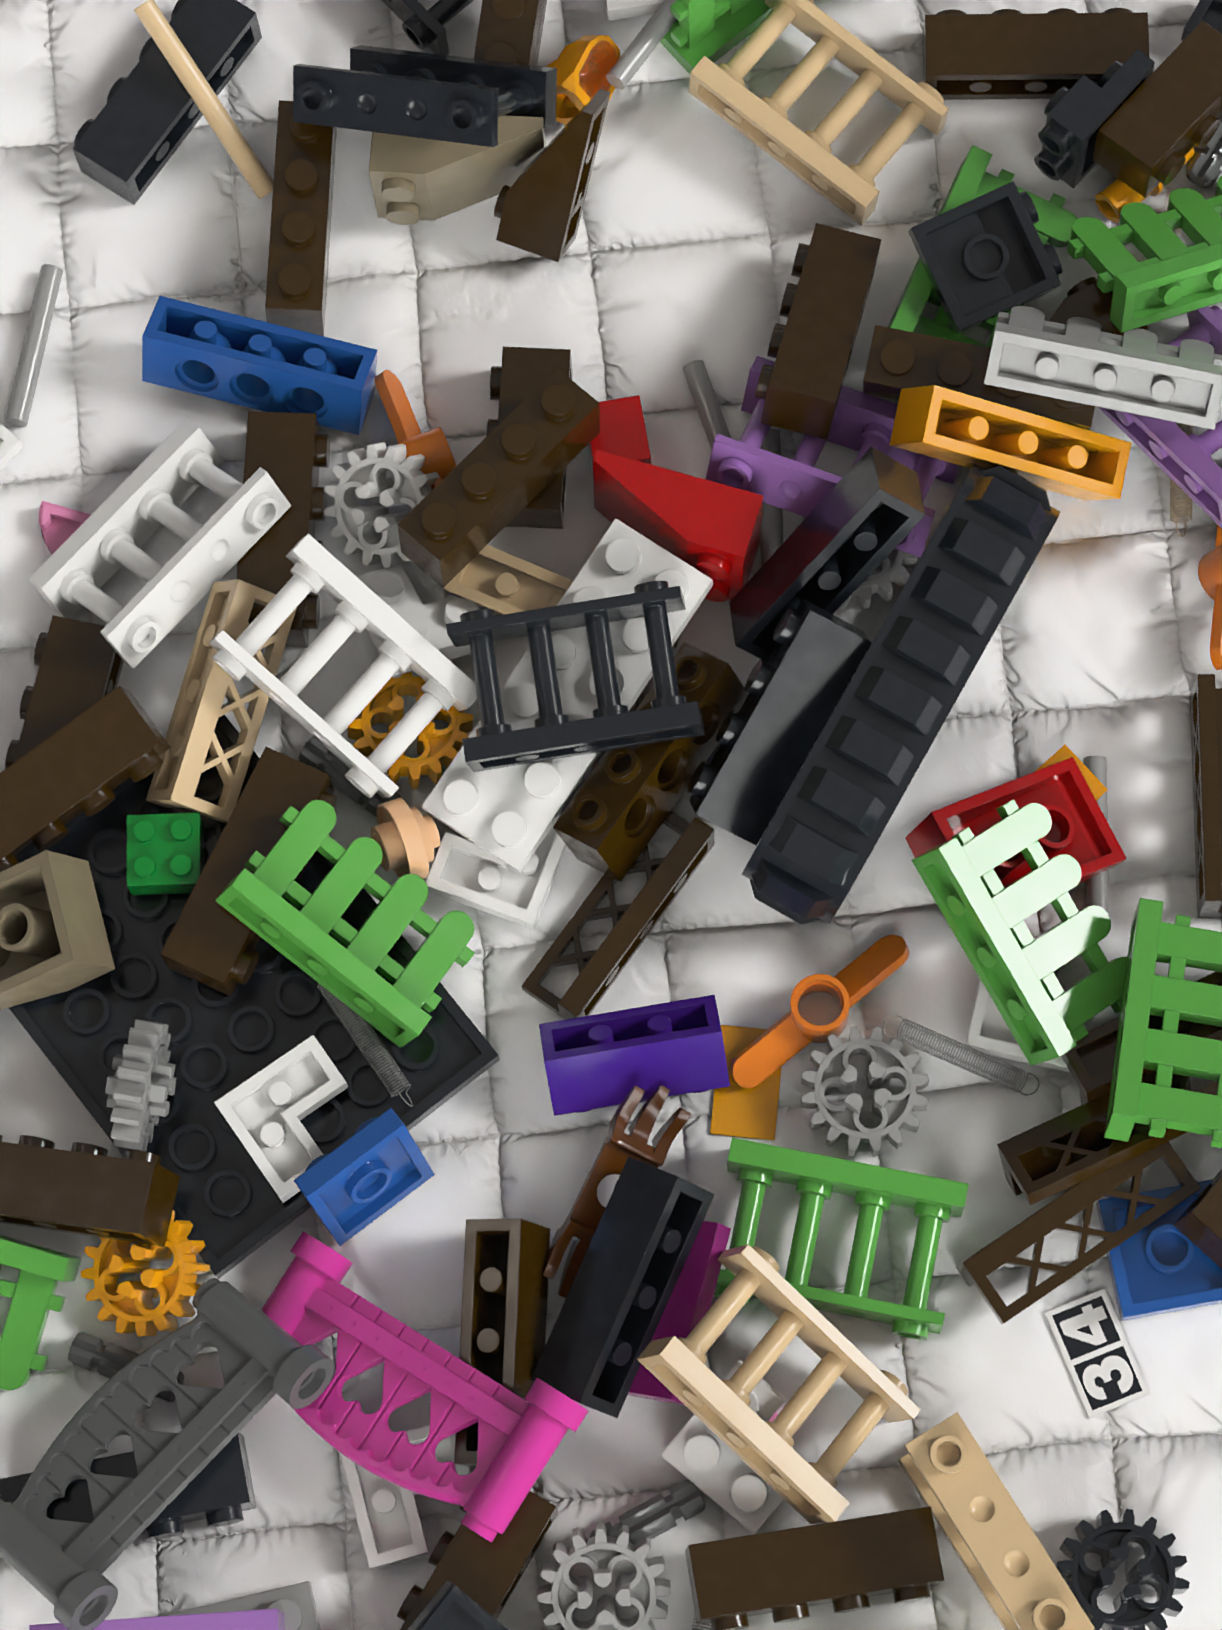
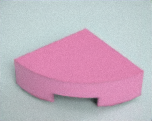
M42 501L39 510V524L42 537L50 553L53 554L91 514Z

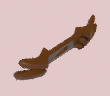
M634 1085L609 1122V1131L570 1213L563 1225L555 1233L542 1275L553 1280L573 1236L578 1238L573 1240L563 1269L558 1291L559 1296L566 1298L606 1207L601 1205L597 1197V1188L601 1180L611 1174L620 1175L628 1156L656 1168L663 1166L673 1140L692 1114L679 1107L651 1141L653 1146L647 1144L654 1123L668 1097L670 1089L659 1085L628 1128L629 1135L624 1133L645 1090Z

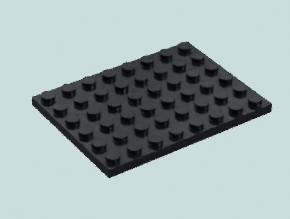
M225 715L218 718L214 732L222 750H225L237 743L240 733ZM209 750L206 759L211 757ZM254 751L239 798L260 759ZM230 757V758L227 759L229 766H230L232 757ZM216 766L201 773L194 797L218 805L224 784ZM153 772L138 782H134L131 777L112 790L116 798L108 806L90 817H87L84 812L79 814L65 825L69 831L68 834L59 842L46 849L89 862L115 969L69 991L12 1006L9 1009L112 1143H114V1139H111V1131L114 1122H111L113 1108L106 1107L109 1094H105L107 1077L109 1075L115 1076L116 1070L112 1069L113 1057L117 1054L123 1055L124 1044H128L129 1030L131 1027L134 1028L136 1019L169 1025L168 1033L171 1034L168 1050L171 1051L168 1063L176 1064L173 1076L177 1078L175 1093L173 1096H167L166 1101L170 1103L169 1114L166 1117L159 1116L158 1125L154 1126L152 1142L148 1143L147 1151L145 1152L160 1156V1165L180 1176L173 1207L175 1211L174 1222L176 1220L190 1221L193 1224L187 1238L188 1240H204L206 1246L198 1254L206 1264L210 1265L214 1275L220 1279L311 1208L301 1191L282 1203L215 1105V1101L314 1035L348 1085L347 1089L300 1120L323 1154H327L354 1136L355 1131L362 1123L371 1118L379 1117L390 1108L398 1115L408 1131L497 1063L500 1058L498 1053L439 982L433 991L442 998L439 1004L430 1013L421 1007L432 1018L420 1035L403 1047H398L372 1026L373 1031L382 1041L381 1043H383L393 1060H395L396 1065L405 1075L404 1077L408 1080L407 1082L411 1084L410 1089L407 1091V1095L413 1104L410 1107L401 1098L402 1096L411 1105L406 1095V1090L410 1085L400 1093L401 1096L398 1094L391 1097V1094L387 1092L386 1087L382 1084L383 1082L379 1080L380 1077H377L378 1075L372 1070L373 1068L369 1065L368 1060L364 1058L363 1053L359 1050L360 1048L356 1046L357 1043H354L355 1041L351 1038L352 1036L348 1034L347 1029H345L337 1014L330 1007L329 1002L325 1000L324 995L320 992L321 990L317 988L319 983L263 938H260L254 950L259 952V959L251 978L245 985L238 982L232 996L169 969L160 953L191 893L131 895L127 888V815L196 812L185 808H164L146 801L154 775ZM201 815L204 820L206 865L227 823ZM34 847L19 858L18 862L21 863L41 852L37 847ZM316 851L310 858L302 876L296 882L312 894L334 864ZM362 888L341 918L358 931L377 906V903ZM282 896L283 899H285L288 903H290V904H291L293 907H295L298 911L300 910V909H298L295 905H293L290 901H288L285 897ZM328 933V935H330V936H331L333 939H335L338 943H340L342 946L346 947V946L343 945L340 941H338L335 937H333L330 933ZM401 934L387 955L404 968L414 955L415 950ZM375 970L377 974H379L382 978H384L387 982H389L392 985V983L389 980H387L384 976H382L379 972ZM394 1075L393 1077H391L390 1079H388V1080L385 1081L384 1083L388 1082L389 1080H391L392 1078H394L396 1075ZM402 1082L398 1083L397 1085H395L394 1087H392L390 1090H392L393 1088H395L396 1086H398V1085L401 1084ZM117 1148L124 1157L127 1149Z

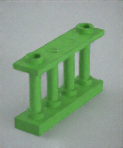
M732 1138L727 1160V1172L737 1173V1181L742 1183L729 1249L747 1244L751 1247L755 1245L765 1189L772 1188L773 1181L797 1185L795 1192L800 1194L801 1197L785 1280L816 1310L892 1324L893 1334L910 1339L927 1340L928 1332L940 1334L945 1313L926 1310L942 1223L949 1222L950 1215L962 1216L968 1183ZM832 1192L854 1196V1204L860 1207L843 1293L808 1286L824 1200L831 1199ZM891 1204L914 1208L913 1215L919 1218L903 1305L867 1298L883 1211H889ZM727 1268L725 1270L720 1269L714 1292V1298L716 1299L719 1298L735 1278ZM750 1298L748 1299V1301H747L744 1305L749 1304Z

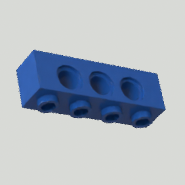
M159 296L142 335V381L264 412L316 413L320 426L359 435L374 397V379L376 376L378 350Z

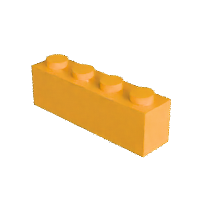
M930 385L901 389L889 445L968 468H972L974 464L983 469L1000 465L1045 490L1090 501L1121 498L1132 443L947 388Z

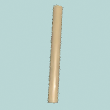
M148 0L134 9V12L258 199L272 192L273 180L155 1Z

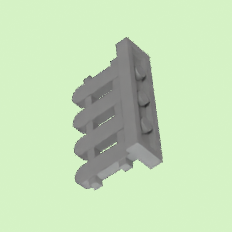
M1015 306L1011 309V313L999 311L984 384L1215 430L1222 400V355L1214 354V347L1211 344L1195 339L1182 340L1180 347L1158 343L1156 334L1140 328L1126 331L1123 333V336L1102 332L1101 325L1098 322L1084 317H1071L1067 320V325L1044 320L1045 314L1042 311L1028 306Z

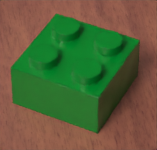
M200 812L127 815V888L131 895L191 893L205 867L204 820Z

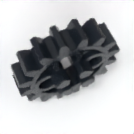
M1126 1509L1121 1515L1119 1522L1114 1523L1108 1510H1103L1096 1517L1097 1529L1087 1521L1082 1520L1074 1528L1081 1542L1066 1538L1059 1547L1070 1560L1058 1561L1055 1566L1061 1576L1067 1578L1068 1587L1093 1624L1094 1630H1146L1145 1626L1150 1630H1166L1168 1625L1161 1613L1176 1617L1182 1611L1183 1606L1172 1596L1183 1594L1189 1589L1190 1582L1175 1575V1572L1187 1563L1186 1556L1170 1555L1168 1548L1176 1539L1173 1533L1165 1535L1160 1539L1153 1534L1157 1519L1154 1517H1150L1142 1526L1134 1524L1133 1510ZM1127 1543H1138L1142 1546L1145 1557L1140 1559L1129 1571L1126 1579L1129 1584L1114 1598L1113 1606L1116 1611L1110 1614L1101 1611L1097 1605V1597L1102 1596L1113 1584L1116 1575L1114 1571L1129 1554ZM1088 1552L1098 1554L1101 1557L1100 1562L1103 1569L1094 1571L1088 1568L1084 1561L1085 1554ZM1144 1584L1151 1585L1157 1592V1601L1155 1603H1148L1142 1600L1139 1586Z

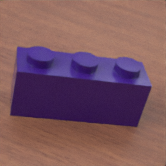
M715 994L539 1024L543 1058L554 1116L574 1112L582 1113L592 1109L620 1105L634 1085L645 1090L639 1103L646 1102L659 1085L670 1089L668 1097L687 1093H701L710 1089L730 1086Z

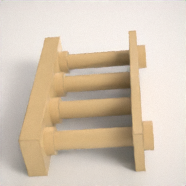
M765 0V4L772 9L769 15L727 64L719 63L717 66L704 56L690 72L689 93L862 226L876 208L880 191L875 188L874 178L920 124L937 136L944 128L949 108L944 105L945 101L936 89L925 82L915 83L815 6L814 0ZM791 23L816 44L770 98L763 96L760 99L744 87L745 82L743 78ZM835 57L859 77L814 131L806 130L804 133L788 121V114L786 112L829 61ZM878 90L900 107L902 112L857 165L850 164L847 166L831 154L832 149L830 145Z
M749 1244L724 1250L717 1260L735 1278L686 1339L681 1337L677 1339L675 1336L653 1340L637 1360L810 1524L836 1522L850 1503L835 1489L838 1486L835 1479L881 1418L888 1423L911 1420L917 1416L921 1409L907 1397L908 1389L900 1379L890 1372L879 1370L778 1273L780 1267L771 1255L758 1247H751ZM752 1294H754L778 1319L731 1379L720 1380L705 1365L707 1362L705 1353ZM797 1335L821 1360L773 1422L763 1421L749 1407L751 1403L749 1394ZM840 1376L864 1401L816 1463L807 1462L792 1448L794 1445L792 1436Z
M958 1412L904 1445L908 1454L899 1459V1464L927 1507L931 1506L933 1518L1004 1630L1095 1629Z

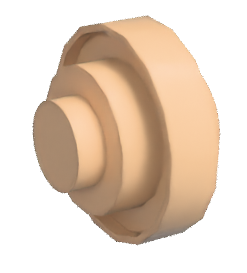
M401 797L379 804L376 811L378 825L371 827V838L382 849L381 866L385 871L393 869L398 878L405 874H415L422 879L428 878L429 862L434 860V849L440 847L441 844L439 832L433 818L429 814L422 816L416 807L409 808L408 804Z

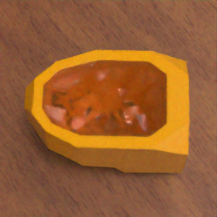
M583 35L581 38L565 46L557 60L547 65L550 68H557V122L567 125L599 89L610 92V100L615 87L608 82L606 75L620 58V49L609 36Z

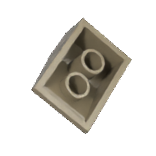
M506 115L498 117V145L494 147L372 132L369 176L378 218H386L388 221L400 225L415 224L419 220L433 221L499 195L504 185L512 186L524 169L546 147L543 117Z
M45 850L0 872V1010L69 991L115 969L87 860Z

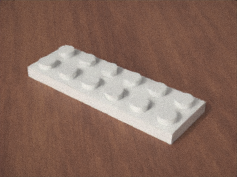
M615 518L557 606L634 593V587L638 584L650 581H667L669 587L680 586L686 610L667 613L673 646L714 583L705 574ZM644 617L609 622L621 705H626L628 712L653 676ZM586 626L553 631L551 635L563 714L569 715L570 721L593 718L592 711L597 709L598 706ZM530 648L527 649L500 689L505 724L511 725L512 731L535 727L534 720L540 718ZM481 720L468 738L477 737L476 730L481 727ZM462 746L422 805V809L521 874L601 752L473 772L465 762L464 748Z

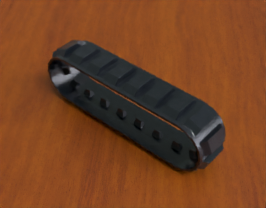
M976 464L972 466L741 875L750 879L755 899L801 925L817 920L830 924L870 856L1060 515V511L1050 506L1047 491L1044 488L1000 465L986 469Z

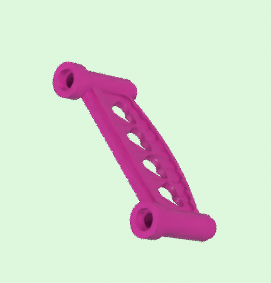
M302 1231L290 1250L291 1253L296 1255L261 1310L303 1346L308 1344L314 1345L337 1333V1356L335 1376L324 1392L310 1405L301 1409H292L321 1438L364 1469L415 1493L463 1507L466 1514L460 1523L492 1543L498 1532L500 1534L504 1533L568 1429L576 1432L589 1411L536 1378L524 1399L340 1284L353 1263L316 1238ZM384 1362L381 1407L375 1413L365 1414L359 1401L347 1402L343 1399V1385L349 1379ZM431 1392L430 1431L424 1442L417 1445L411 1444L407 1432H393L390 1430L388 1420L390 1414L395 1409ZM478 1422L476 1468L468 1475H459L452 1461L442 1463L437 1460L435 1455L436 1447L443 1439Z

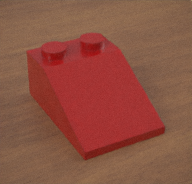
M596 450L593 458L594 508L611 523H613L615 518L711 578L714 585L704 599L713 602H725L727 599L732 600L748 582L760 545L764 495Z
M1073 757L933 811L905 837L916 858L928 849L951 840L952 836L968 827L974 836L978 835L1000 821L1002 818L996 809L1014 799L1019 808L1030 803H1038L1048 810L1052 820L1051 829L1047 835L1038 841L1048 859L1061 854H1067L1077 860L1081 868V879L1078 885L1101 872L1123 863L1127 859ZM1021 851L993 868L1004 888L1031 871Z

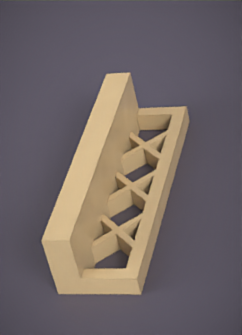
M486 545L443 589L455 596L504 615L557 606L573 580ZM682 633L680 634V636L678 637V639L676 640V642L674 643V645H673L672 647H674V648L677 647L678 642H679V640H680V638H681Z
M240 579L213 582L166 733L165 740L171 748L159 756L163 764L154 772L146 801L164 808H185L196 813L200 812L201 815L222 823L228 822L238 802L269 696L256 685H254L252 690L239 695L232 677L213 660V656L218 651L209 642L221 630L236 641L249 626L248 620L254 602L267 606L276 594ZM296 609L260 648L266 647L264 656L260 649L253 656L275 677ZM226 695L228 702L223 704ZM247 702H249V705H248V708H247V711H246L244 704L247 703ZM233 711L241 731L237 743L222 750L214 730L218 718ZM209 750L211 757L206 759ZM230 757H232V760H231V763H230V766H229L227 759L230 758ZM216 766L224 784L218 805L194 797L201 773Z

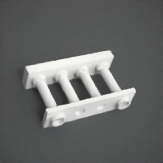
M185 418L28 580L50 607L61 617L71 619L82 606H85L108 623L100 633L126 665L134 669L211 590L213 582H218L291 507V504L268 472L261 467L244 484L219 469L218 467L224 460L200 427ZM201 484L227 501L204 525L179 508ZM162 524L187 541L165 565H162L139 549ZM122 565L148 582L125 607L100 590Z
M307 534L286 555L295 564L290 570L293 575L292 578L236 641L223 630L210 640L209 644L218 651L213 656V660L237 681H240L244 675L349 767L350 769L345 774V777L360 792L369 798H372L376 792L382 798L391 797L399 787L385 775L388 769L441 709L448 711L451 706L458 711L468 709L477 699L476 685L310 534ZM322 588L338 603V606L334 609L337 616L283 677L278 680L253 656L310 592L317 594ZM366 628L382 642L378 648L380 655L328 715L322 719L299 699L297 695L354 631L361 633ZM410 667L426 682L421 687L424 694L370 756L366 758L345 740L341 734L397 670L404 672Z

